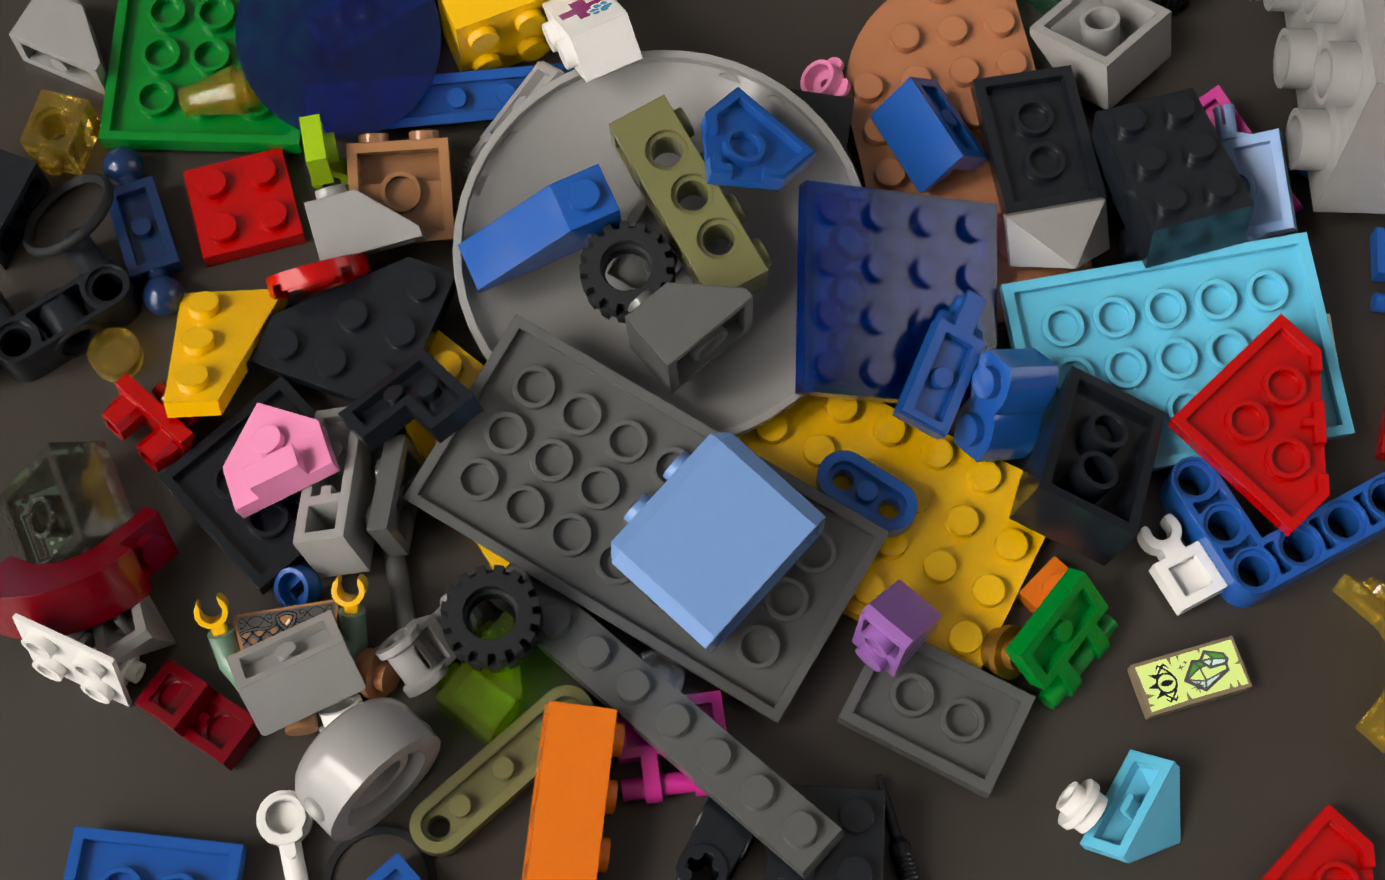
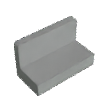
M331 609L226 657L237 691L263 736L272 734L363 691L366 687Z

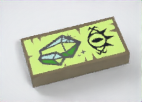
M1232 635L1135 663L1127 668L1146 721L1248 691L1252 687Z

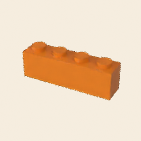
M548 701L544 704L522 880H597L598 872H607L611 840L610 838L602 837L605 814H614L618 791L617 780H609L612 757L620 758L625 733V725L616 723L618 709L558 701Z

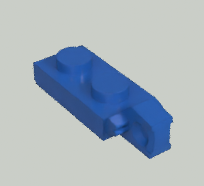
M967 290L966 293L955 296L948 311L942 309V311L938 312L935 320L931 322L892 416L937 440L948 435L986 344L985 341L981 340L983 331L976 326L987 299L971 290Z

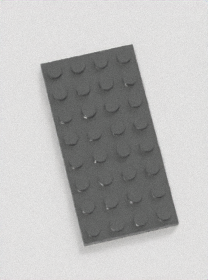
M515 314L469 389L475 395L483 411L442 443L437 441L403 499L778 723L890 532L760 457L826 517L824 530L727 639L712 654L709 653L612 564L611 541L628 524L624 517L630 508L646 493L653 497L667 480L663 477V474L672 462L684 451L691 455L710 433L719 432Z

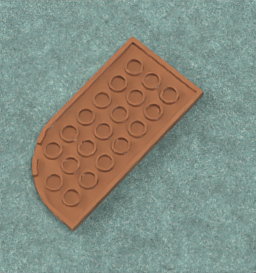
M887 0L868 19L859 33L850 54L845 78L850 81L851 88L845 97L855 99L849 136L902 347L923 344L931 322L935 320L940 310H949L957 294L961 295L966 293L967 290H971L987 299L976 326L983 333L1004 330L1007 328L998 291L1001 284L1093 269L1091 260L1077 269L1016 267L1008 265L1004 220L988 159L975 171L954 169L930 192H919L871 119V114L910 76L937 80L986 153L971 93L973 79L1036 70L1016 0Z

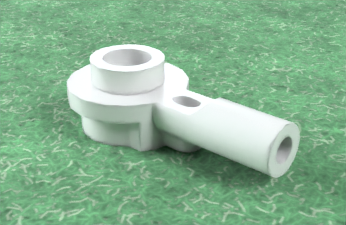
M279 790L268 795L260 804L256 814V825L260 835L268 843L279 847L285 880H309L301 841L310 833L313 818L302 807L294 791Z

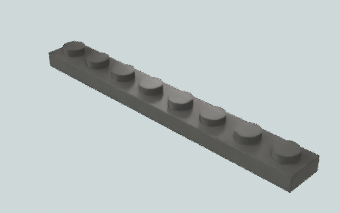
M511 564L505 571L511 573L514 569L522 574L525 581L529 580L535 588L543 612L542 637L539 645L536 646L607 708L618 709L617 717L802 878L806 879L844 837L843 830L574 601ZM502 599L485 600L486 603L514 626L516 612L507 601Z

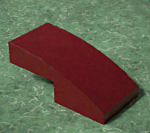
M169 658L134 703L230 771L233 770L260 733L249 712L216 692L208 683Z

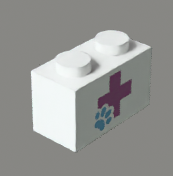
M550 0L542 4L548 22L541 24L551 50L553 53L558 51L567 70L575 68L586 83L643 58L628 13L616 0Z

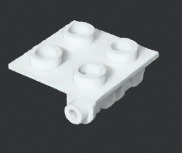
M17 613L13 615L14 623L22 637L21 644L28 650L33 660L32 666L36 671L57 682H61L64 677L81 685L80 688L85 694L98 702L110 704L113 699L125 706H131L132 700L126 686L129 681L137 684L146 670V664L139 661V656L117 664L115 658L96 650L94 635L91 632L86 633L83 630L65 636Z

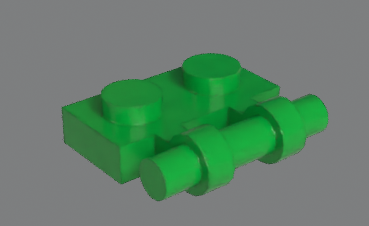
M1068 568L1005 649V652L1029 684L1042 689L1037 696L1038 699L1045 706L1053 710L1058 707L1065 696L1071 697L1082 684L1080 676L1093 659L1099 660L1110 647L1108 639L1118 627L1117 622L1105 614L1109 606L1086 573L1073 568Z

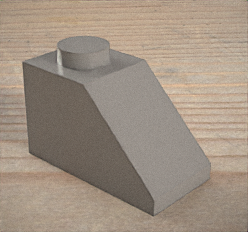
M31 0L9 33L23 61L105 95L108 71L96 33L86 14L85 6L79 0Z
M345 184L315 191L316 200L304 203L320 261L356 253H366L369 256L427 240L424 229L355 189L347 191Z

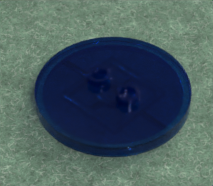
M240 0L236 15L235 38L238 58L243 73L256 96L273 114L301 130L299 117L320 114L325 133L335 132L336 139L356 138L361 134L376 133L401 120L419 103L428 90L439 62L441 26L434 0Z

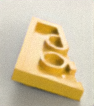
M268 289L185 293L179 305L163 402L167 417L222 415L248 372L246 363L256 346L258 347L272 315L285 309L288 304L287 298L274 300V298L270 297Z

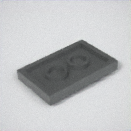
M924 642L895 677L891 676L884 669L881 672H876L865 664L837 719V723L987 799L1036 697Z

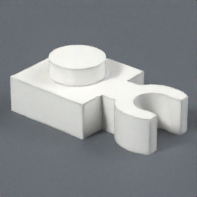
M1169 513L1160 521L1162 529L1167 534V539H1156L1150 529L1144 526L1137 533V541L1146 553L1157 556L1159 562L1153 564L1149 569V573L1176 615L1179 616L1222 593L1228 585L1199 541L1187 547L1183 545L1180 540L1182 536L1181 525L1177 518Z

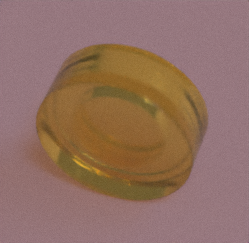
M120 327L107 328L103 332L96 334L87 350L88 361L95 372L102 379L111 382H117L126 373L133 377L140 370L144 361V351L136 336L129 330Z

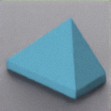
M1130 749L1105 795L1108 798V802L1102 816L1090 830L1085 832L1080 842V845L1086 850L1128 864L1181 843L1180 767L1175 761Z

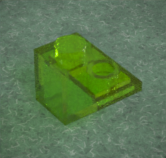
M504 611L495 623L492 620H488L475 635L485 640L501 638L513 629L515 624L514 618ZM521 660L518 661V667L509 670L508 666L500 668V673H490V670L487 668H482L480 672L472 669L467 662L462 663L461 666L458 663L452 664L444 677L436 685V690L439 693L435 700L440 711L485 745H488L511 725L526 707Z

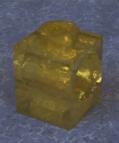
M41 89L20 142L31 160L36 161L42 171L53 175H60L62 172L82 175L99 134L101 122L89 100ZM61 134H66L61 139L54 140V138H56L57 136Z

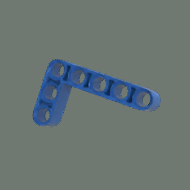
M1190 456L1181 459L1172 468L1159 490V499L1162 507L1167 514H1172L1179 521L1182 528V537L1189 546L1199 541L1228 585L1220 593V596L1228 604L1237 608L1255 606L1385 534V513L1378 510L1372 501L1373 497L1385 503V472L1318 507L1289 537L1278 529L1262 538L1220 474L1201 457ZM1187 480L1197 487L1199 495L1194 496L1185 493L1180 488L1178 481ZM1328 521L1338 523L1344 529L1346 538L1335 535L1330 530ZM1208 524H1216L1222 527L1228 535V541L1215 538L1210 533ZM1283 545H1290L1296 548L1301 554L1302 562L1290 559L1285 554ZM1238 569H1246L1256 576L1258 587L1245 584L1239 577Z

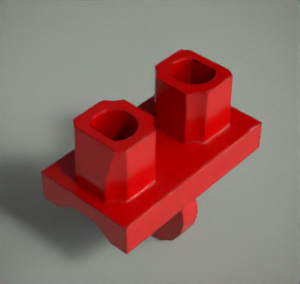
M128 373L115 382L119 397L101 414L105 425L123 441L139 427L145 425L152 433L136 445V449L141 458L154 471L160 472L194 447L191 444L194 439L193 432L179 419L188 426H192L198 421L199 417L168 418L163 403L166 390L164 382H159L152 389V394L160 401L156 400Z

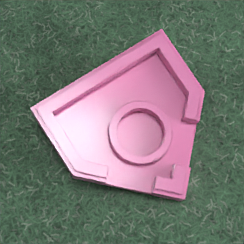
M258 402L223 466L234 509L243 518L340 471L327 430L319 420Z

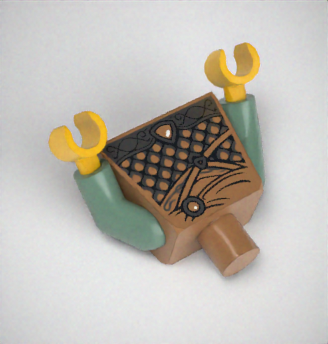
M340 573L331 587L332 600L232 615L233 625L226 623L229 612V600L224 594L217 593L216 598L222 612L217 616H207L203 613L201 603L197 599L194 608V618L203 628L211 629L207 637L220 671L236 688L226 657L330 609L355 662L359 653L368 648L366 608L360 605V602L368 591L369 582L368 578L360 573L357 579L359 593L348 594L342 588V574ZM317 712L286 726L285 734L288 736H302L317 732L319 730Z

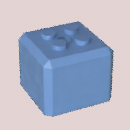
M732 432L710 433L691 455L687 451L681 453L664 472L663 477L667 480L653 497L646 493L630 508L624 517L628 524L611 541L612 564L711 654L727 639L823 532L826 519L817 508Z

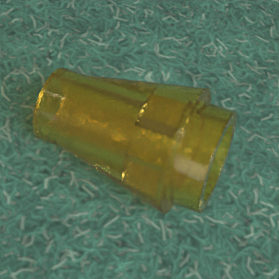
M231 65L194 84L181 87L178 91L180 105L186 117L196 115L247 114L249 108L257 107L259 104L256 82L248 67L238 69L235 65Z

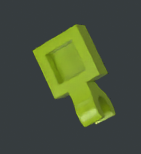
M320 114L299 117L305 159L313 188L319 190L323 188L322 185L334 183V177L339 178L341 184L347 185V160L339 155L335 132L325 133Z

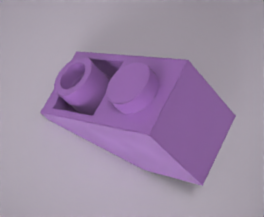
M898 579L862 610L852 639V643L857 646L855 652L874 671L881 672L884 669L891 676L895 677L936 630L942 614L903 581Z

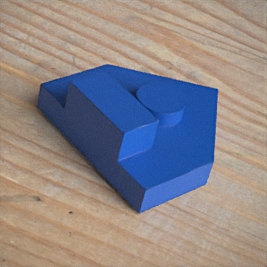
M739 87L706 111L701 122L707 184L780 190L807 168L817 153Z

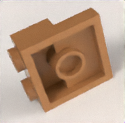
M417 130L409 132V140L389 141V134L368 133L358 135L359 143L346 144L349 190L355 189L423 228L427 240L416 243L453 241L455 224L454 178L451 142L448 137L440 138L438 130Z

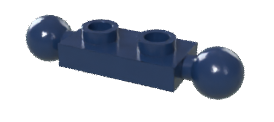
M126 146L113 148L104 158L103 171L111 183L117 185L114 187V199L109 212L129 277L134 286L147 282L142 296L148 310L160 316L172 315L179 310V305L184 298L185 292L182 284L176 278L169 275L182 271L184 268L158 186L153 175L141 178L144 173V161L136 150Z

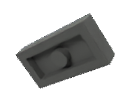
M395 435L392 439L384 442L382 456L377 460L375 466L376 486L372 504L368 506L365 516L367 532L388 556L409 555L418 507L403 499L426 461L406 435Z

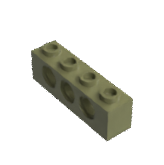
M662 95L609 123L613 147L693 284L746 288L752 295L768 287L767 268L772 265L770 256L758 237L750 240L741 224L746 222V218L734 195L730 193L724 196L718 185L707 184L704 151L699 153L690 139L695 134L683 109L679 107L673 110L665 95ZM663 153H674L681 158L677 164L670 167H663L654 162ZM691 195L700 196L707 202L701 209L695 211L686 210L679 205L685 197ZM713 239H725L733 246L729 252L722 255L711 254L705 249L706 244Z

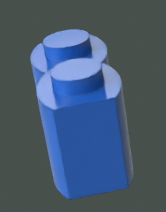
M1035 348L986 350L980 357L972 375L971 397L964 403L955 424L954 443L976 462L1024 459L1034 448L1039 436L1041 412L1049 405L1055 393L1058 382V365Z

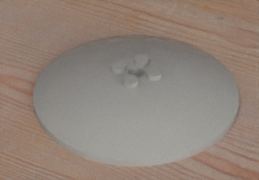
M683 50L641 51L642 59L587 83L576 69L565 73L530 95L497 127L480 151L467 177L459 200L453 237L454 278L459 302L467 325L481 353L488 360L513 317L517 314L719 433L732 432L738 437L772 421L803 398L832 367L854 329L866 294L871 265L869 214L862 186L853 164L840 141L824 120L805 101L784 85L755 69L710 54ZM737 87L817 152L812 163L780 190L718 185L724 196L732 193L737 199L746 218V222L741 224L750 240L758 237L770 256L772 265L767 268L768 287L753 294L752 329L673 394L664 387L630 348L626 323H618L617 318L613 316L609 320L601 315L599 309L596 308L594 310L590 305L580 280L579 265L581 264L580 255L583 249L479 294L458 247V244L548 185L599 164L620 209L622 221L628 220L629 226L636 227L637 222L647 225V230L651 232L653 229H656L662 234V240L668 242L672 252L676 255L613 147L609 130V123L662 95H665L673 110L681 107L687 115L695 134L690 139L699 153L703 151L701 122L705 112ZM663 153L654 162L663 167H670L677 164L681 158L674 153ZM691 195L685 197L679 205L686 210L695 211L701 209L707 202L700 196ZM713 239L706 244L705 249L711 254L722 255L729 252L733 246L725 239ZM626 254L614 258L608 264L605 275L608 283L615 289L622 291L635 290L648 281L650 267L642 257ZM678 258L675 266V283L693 284Z

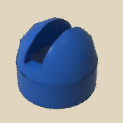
M298 565L284 568L277 574L274 580V594L282 607L317 602L322 594V580L319 579L317 573L310 567ZM304 586V592L298 597L295 591Z

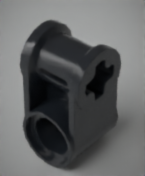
M709 797L694 825L691 837L679 857L676 866V880H692L691 870L699 872L704 865L712 868V880H731L738 865L747 856L756 837Z

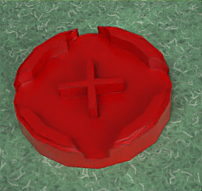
M356 253L285 270L271 275L265 280L270 297L276 300L288 298L289 292L300 290V293L307 292L309 294L353 281L354 278L369 274L371 270L366 253Z

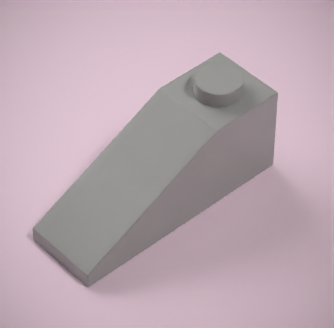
M347 406L315 412L314 419L319 420L327 430L340 471L302 489L292 543L320 578L338 576L340 573L347 575L369 572L371 569L375 540L366 530L365 516L368 506L372 504L374 495L372 453L347 428L338 413Z

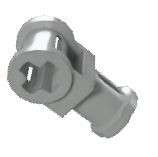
M446 593L440 598V607L433 614L411 620L406 626L382 642L375 651L381 661L388 660L405 683L403 691L408 698L416 697L433 687L444 677L449 669L448 666L457 658L446 641L440 621L442 620L441 604L442 601L446 602ZM478 606L472 610L469 617V627L473 633L482 626V613Z

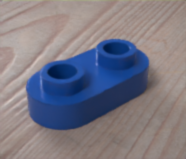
M836 451L826 456L818 468L816 477L817 490L889 531L890 533L887 537L899 536L905 533L913 524L918 504L912 489L860 455L851 451ZM837 477H846L851 481L852 487L846 490L839 489L834 485L833 480ZM883 505H890L896 509L898 515L891 519L885 518L880 514L879 508Z

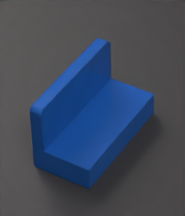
M910 76L871 114V119L919 192H930L954 169L975 171L988 159V156L937 80Z

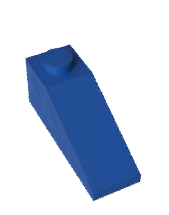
M596 164L548 185L458 244V247L480 294L583 249V247H588V239L594 233L598 236L603 233L602 227L611 224L612 228L619 227V221H622L621 213L599 164Z

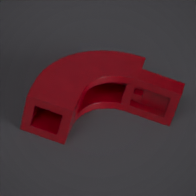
M144 507L100 544L81 555L65 561L36 564L13 556L6 558L0 563V634L22 640L12 618L17 613L66 636L104 623L146 598L153 592L148 579L179 554L159 512Z

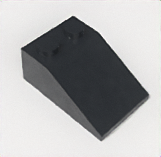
M1072 366L1064 378L1021 475L1009 519L1105 566L1137 536L1166 413Z

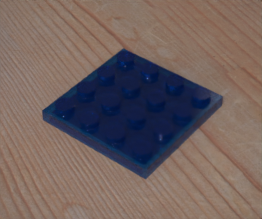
M806 180L800 184L798 199L795 394L898 403L931 322L935 320L940 310H949L957 294H964L967 290H971L987 299L976 326L983 331L981 340L986 342L981 356L986 350L997 349V204ZM971 380L961 401L959 409H961L964 403L971 397Z

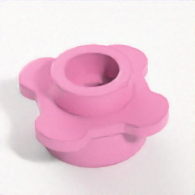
M838 57L812 62L801 76L800 86L802 91L845 97L850 91L851 83L844 78L842 72L844 62Z

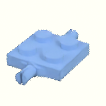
M1224 104V110L1220 105L1214 107L1212 110L1217 134L1255 204L1244 242L1298 231L1283 135L1280 129L1277 128L1255 134L1238 132L1234 112L1235 106L1233 104Z

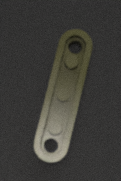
M561 685L551 689L414 809L409 823L410 834L418 848L424 853L435 857H443L456 852L529 788L535 780L544 704L548 701H558L594 706L589 695L581 688L573 685ZM440 819L447 820L450 823L448 834L441 838L433 837L430 834L431 825Z

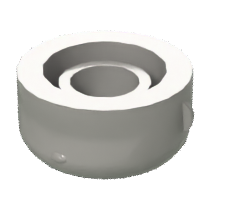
M385 697L369 699L344 711L330 722L312 741L305 751L295 774V795L306 812L334 841L343 842L353 839L384 819L418 786L435 762L440 751L441 741L430 725L421 720L409 706L401 701Z

